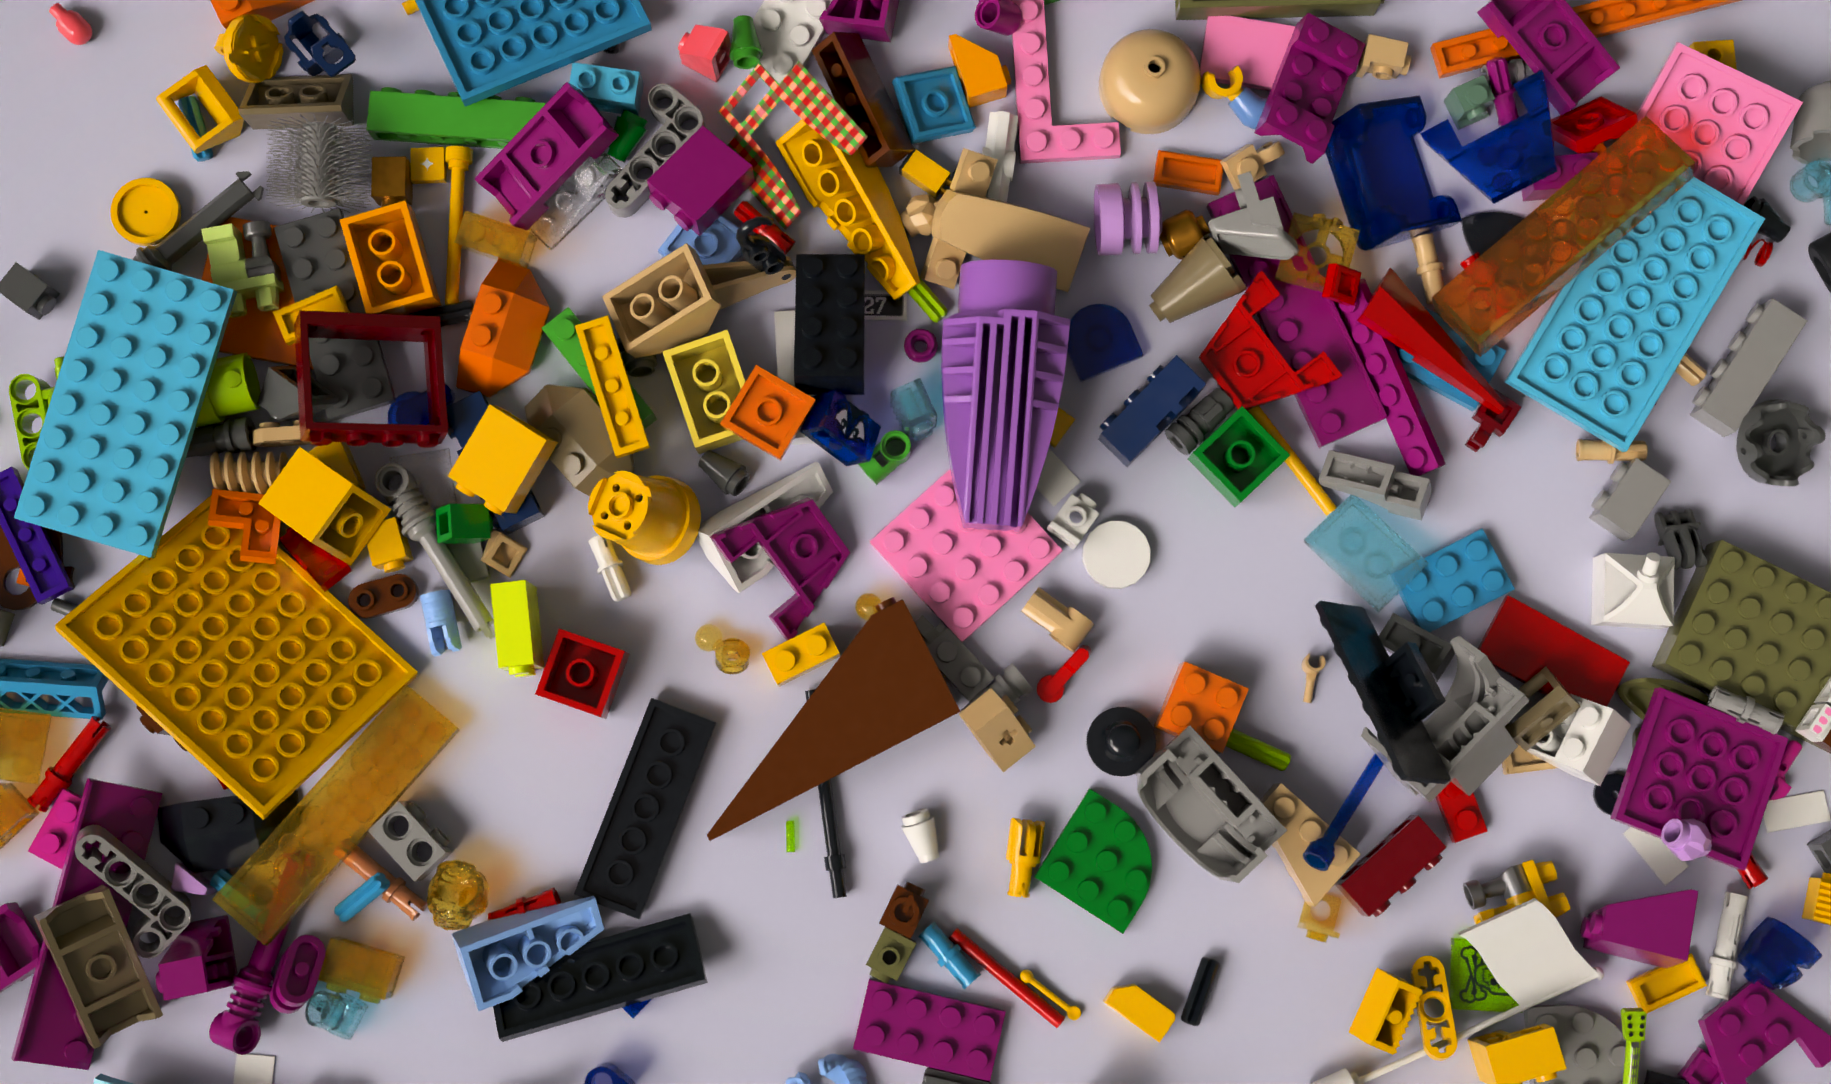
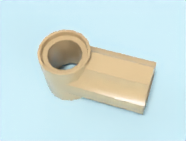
M1039 587L1021 610L1028 618L1049 631V635L1055 641L1071 652L1076 651L1094 626V623L1085 615L1072 607L1067 608Z

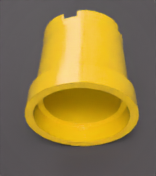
M628 471L614 472L616 474L608 479L603 478L596 484L589 498L588 512L589 515H592L594 530L601 537L622 545L629 554L652 565H665L674 562L682 557L693 545L700 528L701 510L695 493L686 483L666 476L654 475L646 477ZM643 496L642 501L639 502V498Z

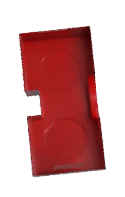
M291 527L279 539L288 552L324 592L352 571L347 563L311 543Z

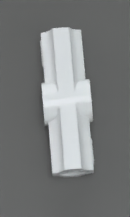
M990 112L986 146L982 150L983 155L998 160L986 197L1007 202L1009 183L1013 179L1016 158L1014 145L1018 129V116L1010 112Z

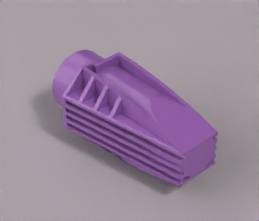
M977 260L962 264L960 268L958 313L943 319L941 356L943 415L951 476L963 528L1001 531L1014 530V532H1019L1041 476L1061 397L1070 330V319L1055 315L1057 270L1046 265L1016 260Z

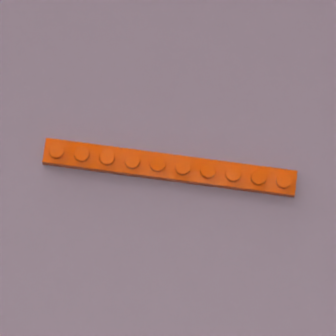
M1599 0L1572 7V9L1593 35L1599 38L1742 0ZM1491 29L1433 43L1430 47L1439 79L1480 69L1483 65H1486L1488 60L1496 57L1505 58L1507 61L1521 58L1504 35L1497 38Z

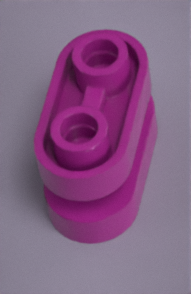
M313 935L299 936L283 953L270 991V1002L277 1011L284 1014L294 1013L313 995L326 954L325 946L319 938Z

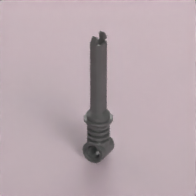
M249 171L237 172L236 175L239 179L158 245L147 246L145 249L142 247L136 249V256L133 260L172 271V264L203 240L201 229L220 226L254 197L260 201L264 188L259 186L252 192L243 182L252 174Z

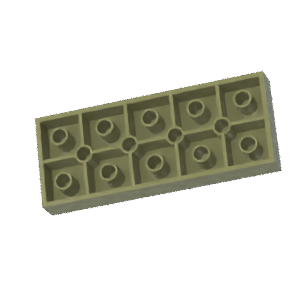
M1724 540L1707 544L1704 550L1707 565L1696 567L1674 615L1673 626L1668 628L1652 666L1708 694L1718 685L1742 697L1750 696L1755 698L1756 703L1784 714V720L1780 727L1781 730L1822 749L1796 732L1795 729L1811 705H1816L1814 703L1815 699L1831 677V592Z

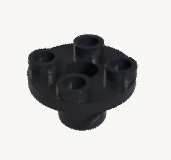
M1116 707L1102 712L1093 720L1087 731L1086 746L1092 762L1100 770L1112 776H1130L1135 774L1153 757L1156 737L1151 723L1143 714L1131 708Z

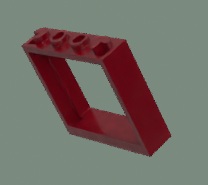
M299 311L294 329L300 441H311V444L317 446L329 445L332 442H347L349 446L382 443L386 447H398L403 445V443L417 444L422 448L435 447L443 442L448 433L440 316ZM309 338L424 342L429 425L313 422Z

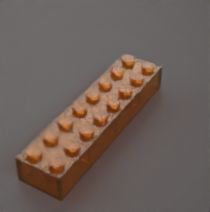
M1645 116L1432 297L1434 311L1481 357L1690 181L1694 175L1695 161L1653 121Z

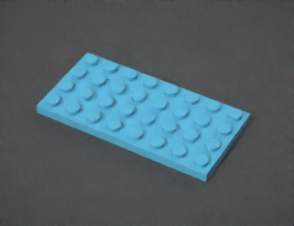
M1645 149L1506 378L1505 383L1619 451L1626 452L1765 218Z
M98 250L14 519L149 558H155L237 295L236 290Z

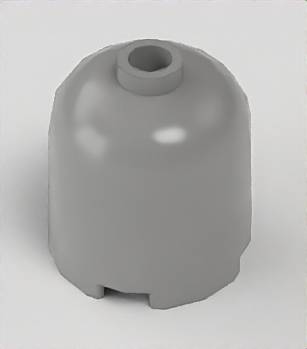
M1831 81L1808 88L1798 99L1803 103L1794 118L1790 149L1793 150V159L1803 164L1820 167L1821 161H1831Z

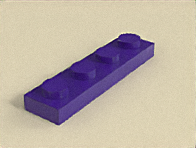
M10 467L0 472V525L37 603L43 605L73 590L74 587L45 527L14 519L24 483L18 470Z

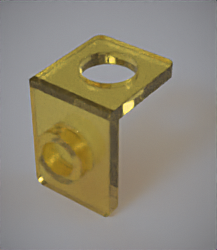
M1327 894L1322 900L1330 907L1329 917L1324 921L1315 920L1310 913L1311 906H1308L1304 901L1297 928L1307 930L1306 937L1324 943L1327 942L1328 937L1339 939L1340 933L1333 930L1341 899Z

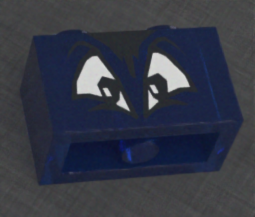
M829 391L812 396L816 399V403L801 426L800 432L845 466L869 462L881 426L872 420L868 413L858 409L849 402L846 396L840 392Z

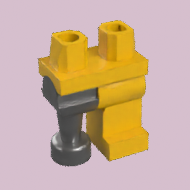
M1533 860L1523 862L1508 868L1500 877L1482 885L1478 880L1463 883L1464 894L1472 910L1484 907L1486 905V898L1504 895L1507 903L1504 906L1479 912L1473 917L1475 924L1533 898L1540 901L1556 918L1571 910L1567 897L1563 892L1548 897L1543 884L1558 879L1552 861L1534 863Z

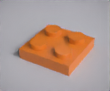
M755 365L720 425L781 461L814 407L816 399Z

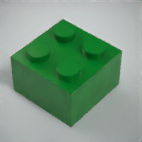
M1241 406L1189 456L1188 460L1235 508L1277 469L1290 454Z

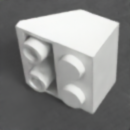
M1571 694L1581 707L1527 750V752L1572 776L1601 786L1631 724L1614 709Z

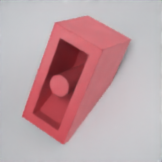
M695 25L691 33L686 32L679 43L678 50L680 51L679 55L682 64L717 83L730 61L731 42L729 33L722 28Z

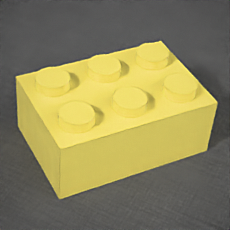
M728 329L662 351L698 454L743 440L720 425L746 382Z

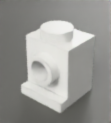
M1082 493L1078 498L1071 494L1046 531L1074 550L1100 513L1094 510L1097 504ZM1079 512L1082 515V521L1080 523H1073L1069 517L1070 513Z

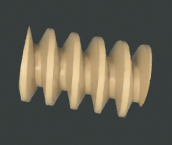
M214 452L210 457V475L213 487L220 490L255 493L257 491L259 494H265L281 473V469L286 466L288 457L285 452H281L279 461H275L273 452H267L265 461H261L259 452H254L251 461H248L246 453L240 452L237 462H234L232 453L226 452L224 461L221 462L219 454Z

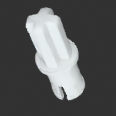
M600 535L594 536L588 543L599 566L597 569L598 574L603 575L614 601L618 602L631 596L632 592L622 570L623 561L618 559L611 540L602 538Z

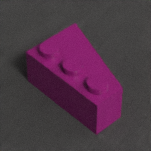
M228 915L190 922L183 932L177 936L158 964L159 972L156 974V985L158 991L161 994L163 993L164 1001L234 985L232 977L233 974L238 975Z

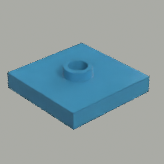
M956 66L895 77L892 81L912 144L971 133L976 128Z

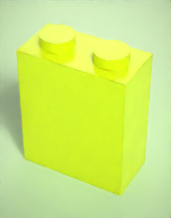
M527 580L490 584L498 668L508 671L509 675H515V677L536 675L535 669L545 668L537 587Z

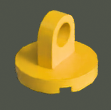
M259 14L240 15L232 20L225 34H219L214 47L219 54L224 56L229 70L238 79L248 83H259L265 79L272 78L278 71L283 56V46L278 41L277 35L280 34L277 27L269 18Z

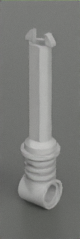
M388 463L378 469L374 483L376 489L384 496L389 506H393L392 511L397 514V519L401 521L403 537H409L411 541L421 543L476 632L482 631L490 639L494 638L495 631L491 626L494 623V619L447 544L437 543L436 511L428 505L427 499L423 498L424 495L422 491H419L415 477L410 471L399 464ZM401 475L403 478L401 487L390 491V479L393 476Z

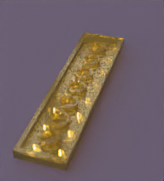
M406 684L212 900L263 945L268 946L369 833V828L390 810L460 731L459 728Z

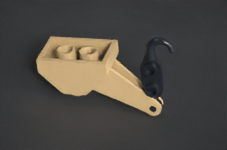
M765 216L755 217L747 220L737 229L736 239L740 244L741 254L746 261L702 265L697 251L686 243L603 295L602 298L625 351L633 357L639 358L663 354L662 351L698 340L708 334L719 310L770 288L792 281L796 277V269L791 258L785 256L784 251L768 237L760 234H749L758 226L773 225L774 221Z

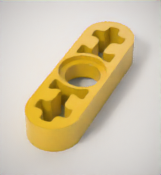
M1423 956L1412 966V984L1420 989H1427L1426 977L1419 976L1418 972L1422 971L1424 964H1429L1430 970H1436L1437 972L1432 977L1433 989L1440 987L1441 992H1426L1420 995V1001L1416 1002L1421 1038L1425 1053L1433 1060L1443 1061L1450 1058L1457 1048V1037L1445 969L1437 958ZM1430 998L1438 999L1444 1007L1443 1015L1438 1018L1428 1016L1424 1011L1425 1001ZM1443 1022L1447 1023V1027L1440 1028L1442 1040H1448L1450 1045L1444 1048V1053H1439L1438 1047L1431 1046L1430 1042L1436 1039L1435 1027L1428 1030L1426 1024L1439 1025Z

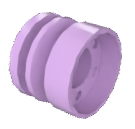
M1154 181L1144 183L1142 197L1138 183L1131 182L1128 198H1123L1118 183L1095 185L1094 231L1096 249L1099 256L1121 255L1124 239L1130 240L1134 254H1140L1142 238H1144L1146 252L1148 254L1157 253L1159 238L1162 232V207Z

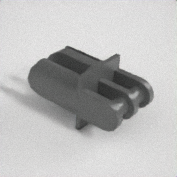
M1685 509L1684 513L1670 511L1669 515H1663L1661 512L1655 513L1654 523L1660 538L1658 546L1664 545L1668 557H1675L1674 570H1678L1680 566L1682 569H1689L1694 564L1696 567L1707 565V558L1697 532L1701 523L1696 522L1692 510Z

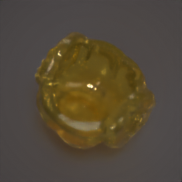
M453 860L445 861L438 865L436 874L430 881L427 897L428 910L433 914L432 919L435 926L444 930L466 929L470 926L472 920L482 915L487 909L490 887L485 876L476 870L474 864Z

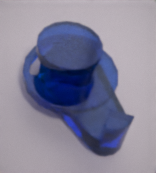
M445 383L447 407L453 404L455 393ZM427 390L422 393L418 391L405 392L397 396L396 403L390 405L388 424L429 425Z

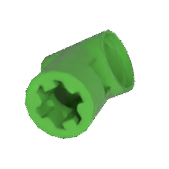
M890 431L857 464L878 485L900 464L905 463L910 458L912 452L910 439L901 431ZM892 440L904 442L906 448L903 454L899 456L890 455L886 450L889 442ZM881 453L888 462L884 467L875 459Z

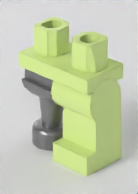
M251 221L242 226L244 238L252 242L251 258L245 257L242 233L232 223L201 229L203 241L207 245L213 283L237 291L230 318L245 316L247 314L245 299L255 297L257 308L260 311L267 312L279 309V293L285 292L281 280V270L270 258L266 242L272 236L270 222Z

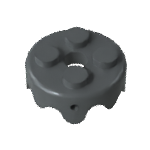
M1775 399L1761 402L1747 413L1739 427L1736 448L1742 469L1750 478L1768 485L1797 486L1799 484L1798 477L1814 467V462L1810 458V451L1813 446L1822 443L1826 435L1824 430L1810 419L1808 407L1789 400ZM1775 434L1776 446L1772 450L1770 447V440L1772 436Z

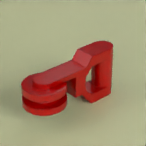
M1088 645L1080 646L1055 675L1049 674L1041 678L1037 684V694L1041 700L1047 703H1054L1061 699L1065 692V683L1090 657L1092 651Z

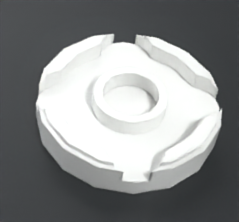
M1108 521L1098 525L1088 535L1082 549V562L1087 573L1097 584L1110 589H1123L1135 584L1146 573L1150 564L1151 548L1146 536L1136 526L1125 521Z

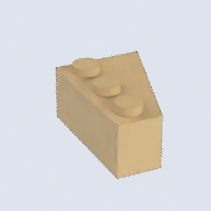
M1276 783L1260 799L1262 804L1287 829L1272 846L1281 857L1287 872L1296 883L1307 906L1315 907L1361 854L1282 783Z

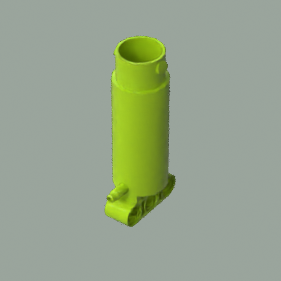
M247 352L216 359L196 427L223 422L227 415L260 409L261 406L257 404L261 393L255 366ZM57 357L54 360L56 380L64 357ZM20 374L11 381L9 396L21 459L24 466L29 470L41 432L40 429L38 432L33 433L32 423L36 418L41 417L43 426L55 387H50L46 381L32 375ZM34 383L36 393L31 399L27 400L25 391L29 385Z

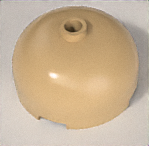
M1145 29L1130 33L1120 39L1105 57L1099 76L1101 102L1111 118L1114 117L1124 126L1131 128L1130 131L1158 134L1168 131L1182 122L1196 102L1201 84L1199 64L1190 47L1174 34L1157 29Z

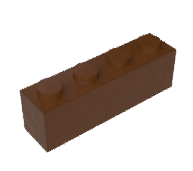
M833 32L812 50L835 101L868 136L858 148L866 167H892L915 149L860 34Z

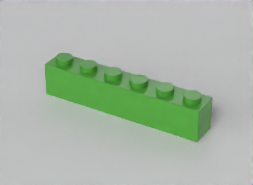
M384 87L381 91H370L366 130L370 131L368 133L372 135L371 137L374 140L503 149L546 103L535 102L534 99L529 97H516L515 101L502 100L501 97L493 95L465 107L458 92H450L448 96L435 95L434 92L428 90H416L413 94L402 93L401 90L396 88Z

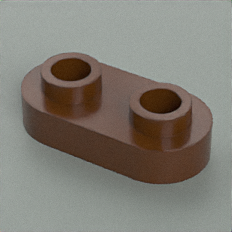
M395 574L356 586L350 592L348 598L349 608L355 615L361 618L371 619L411 607L418 599L419 588L412 578L404 574ZM402 585L404 587L403 595L395 597L393 593L394 588ZM368 594L371 598L370 604L363 607L360 604V599L363 595Z

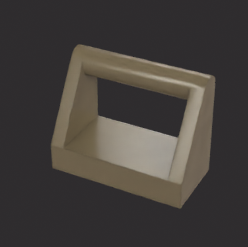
M1546 666L1518 690L1524 693L1527 698H1530L1548 682L1554 690L1515 722L1512 723L1510 721L1505 726L1514 741L1525 751L1529 750L1581 707Z

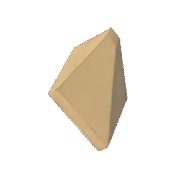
M493 529L490 533L491 538L487 541L480 561L511 578L528 548Z

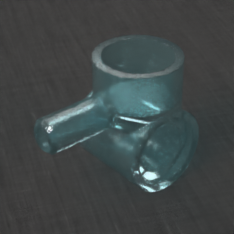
M1817 160L1809 163L1792 176L1790 191L1797 200L1802 202H1812L1818 198H1823L1824 223L1831 225V164ZM1808 176L1816 180L1817 187L1810 184Z
M314 991L311 998L306 1002L305 1017L311 1026L325 1029L338 1037L351 1040L368 1005L343 992L337 991L333 994L326 991Z

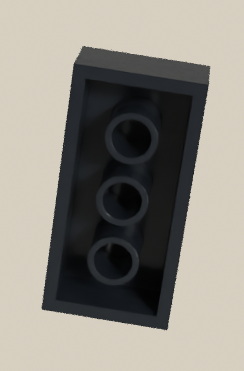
M796 254L795 388L807 395H864L865 254Z

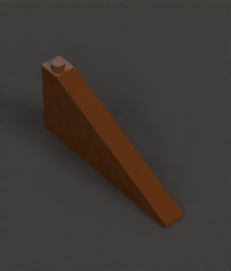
M894 597L875 606L878 612L871 615L708 832L707 837L709 841L961 712L903 599L896 602Z

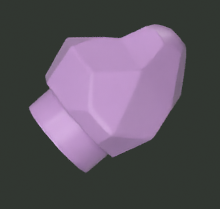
M1694 818L1671 819L1662 829V842L1681 861L1700 858L1711 851L1712 839L1705 823Z

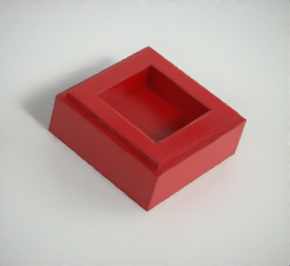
M1337 263L1329 264L1322 297L1346 306H1355L1362 272Z

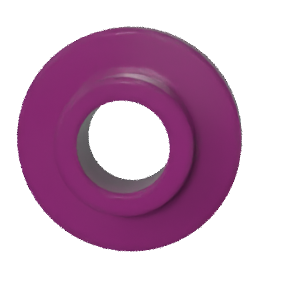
M916 329L911 331L905 338L904 350L912 361L924 363L930 361L936 355L938 342L935 335L929 330ZM918 341H923L927 344V349L919 352L915 349L914 345Z

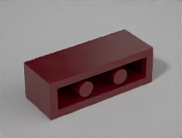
M1410 815L1346 872L1335 885L1362 916L1370 917L1373 914L1377 917L1391 905L1389 899L1397 891L1402 894L1416 883L1417 880L1414 878L1416 874L1423 868L1428 871L1443 858L1440 853L1446 846L1419 815Z

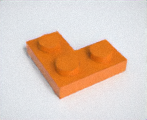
M212 489L208 526L243 529L240 561L276 564L281 520L258 504L265 494Z

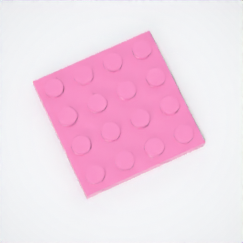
M1676 42L1637 112L1639 126L1627 131L1612 158L1620 171L1629 175L1641 153L1647 149L1744 205L1803 102Z
M950 469L869 541L962 643L1063 551L1028 512L1019 532H1014V530L1001 531L963 528Z

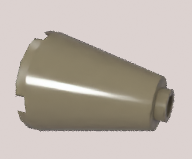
M1206 234L1150 295L1154 302L1149 306L1160 322L1166 318L1169 323H1172L1240 294L1247 288L1240 276L1234 274L1235 271L1221 249Z

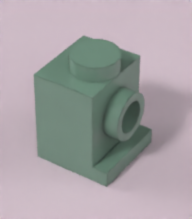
M1484 75L1453 88L1445 98L1444 103L1457 129L1460 130L1489 116L1487 108L1495 100V97Z

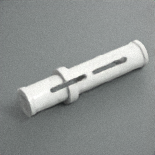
M1725 892L1714 954L1709 957L1708 962L1711 964L1705 995L1729 1000L1734 970H1738L1739 965L1736 962L1737 950L1749 897Z

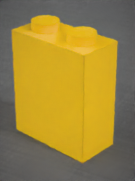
M489 404L448 477L457 482L455 488L470 497H474L476 494L484 499V506L498 515H502L503 512L516 514L558 442L506 409Z

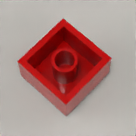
M559 628L535 695L607 719L630 654L618 648Z

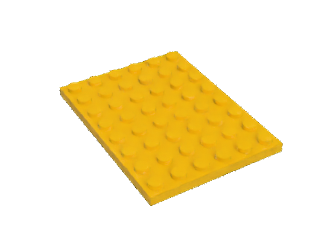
M210 496L161 536L155 558L138 555L56 623L55 629L264 820L417 677L418 671L328 590L324 592L312 577L279 546L276 564L240 561L243 529L208 526Z

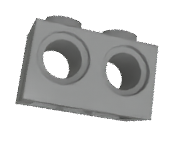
M398 801L368 829V832L414 882L422 881L452 853L451 849L447 846L450 840L439 828L435 827L433 830L424 821L427 815L415 802L408 804L407 801ZM400 816L405 817L409 823L408 831L403 836L398 835L394 829V823ZM422 842H427L432 847V856L426 862L422 861L417 854V849Z

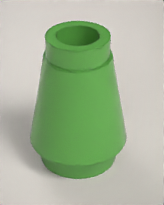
M747 15L738 16L733 20L729 57L737 68H755L760 63L763 52L753 18Z

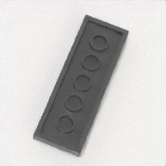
M340 208L274 227L295 303L337 285L342 292L350 313H366L340 223V219L344 218L343 211ZM309 338L310 358L317 382L339 397L336 405L325 409L329 421L332 422L397 402L379 340Z

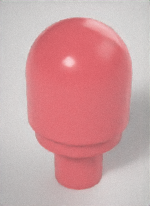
M59 3L54 4L50 8L49 12L57 19L56 26L58 31L69 42L75 45H83L91 39L92 28L78 12L74 10L67 11Z

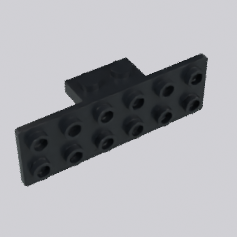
M1319 601L1315 608L1320 616V622L1327 630L1334 644V651L1341 658L1348 672V679L1355 687L1362 701V707L1377 731L1378 740L1385 747L1392 761L1394 772L1403 781L1448 783L1451 777L1422 722L1423 719L1446 700L1417 644L1406 642L1389 657L1363 607Z

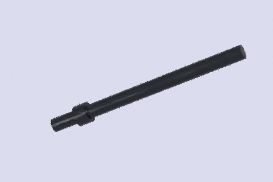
M815 690L805 691L806 702ZM831 779L818 785L827 857H824L826 871L830 873L833 898L847 897L843 869L846 868L845 854L841 855Z

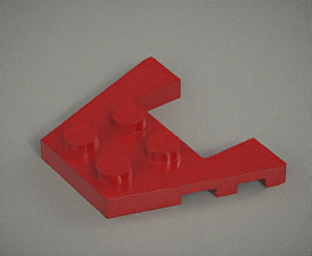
M1263 271L1256 275L1249 288L1241 296L1232 312L1199 356L1201 363L1220 388L1231 398L1237 410L1241 406L1249 410L1337 381L1343 376L1324 351L1294 372L1253 319V316L1280 297V293Z

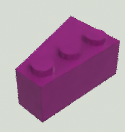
M832 0L827 11H823L819 20L826 34L829 35L833 32L859 33L862 39L891 43L899 0Z

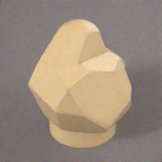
M927 194L914 196L907 202L906 210L899 215L912 238L919 233L926 236L932 234L933 215L940 199L936 200L933 196Z

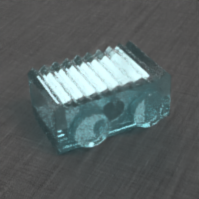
M921 378L892 390L890 394V407L893 408V414H896V420H899L902 432L909 439L914 438L915 442L932 435V429L936 427L938 415Z

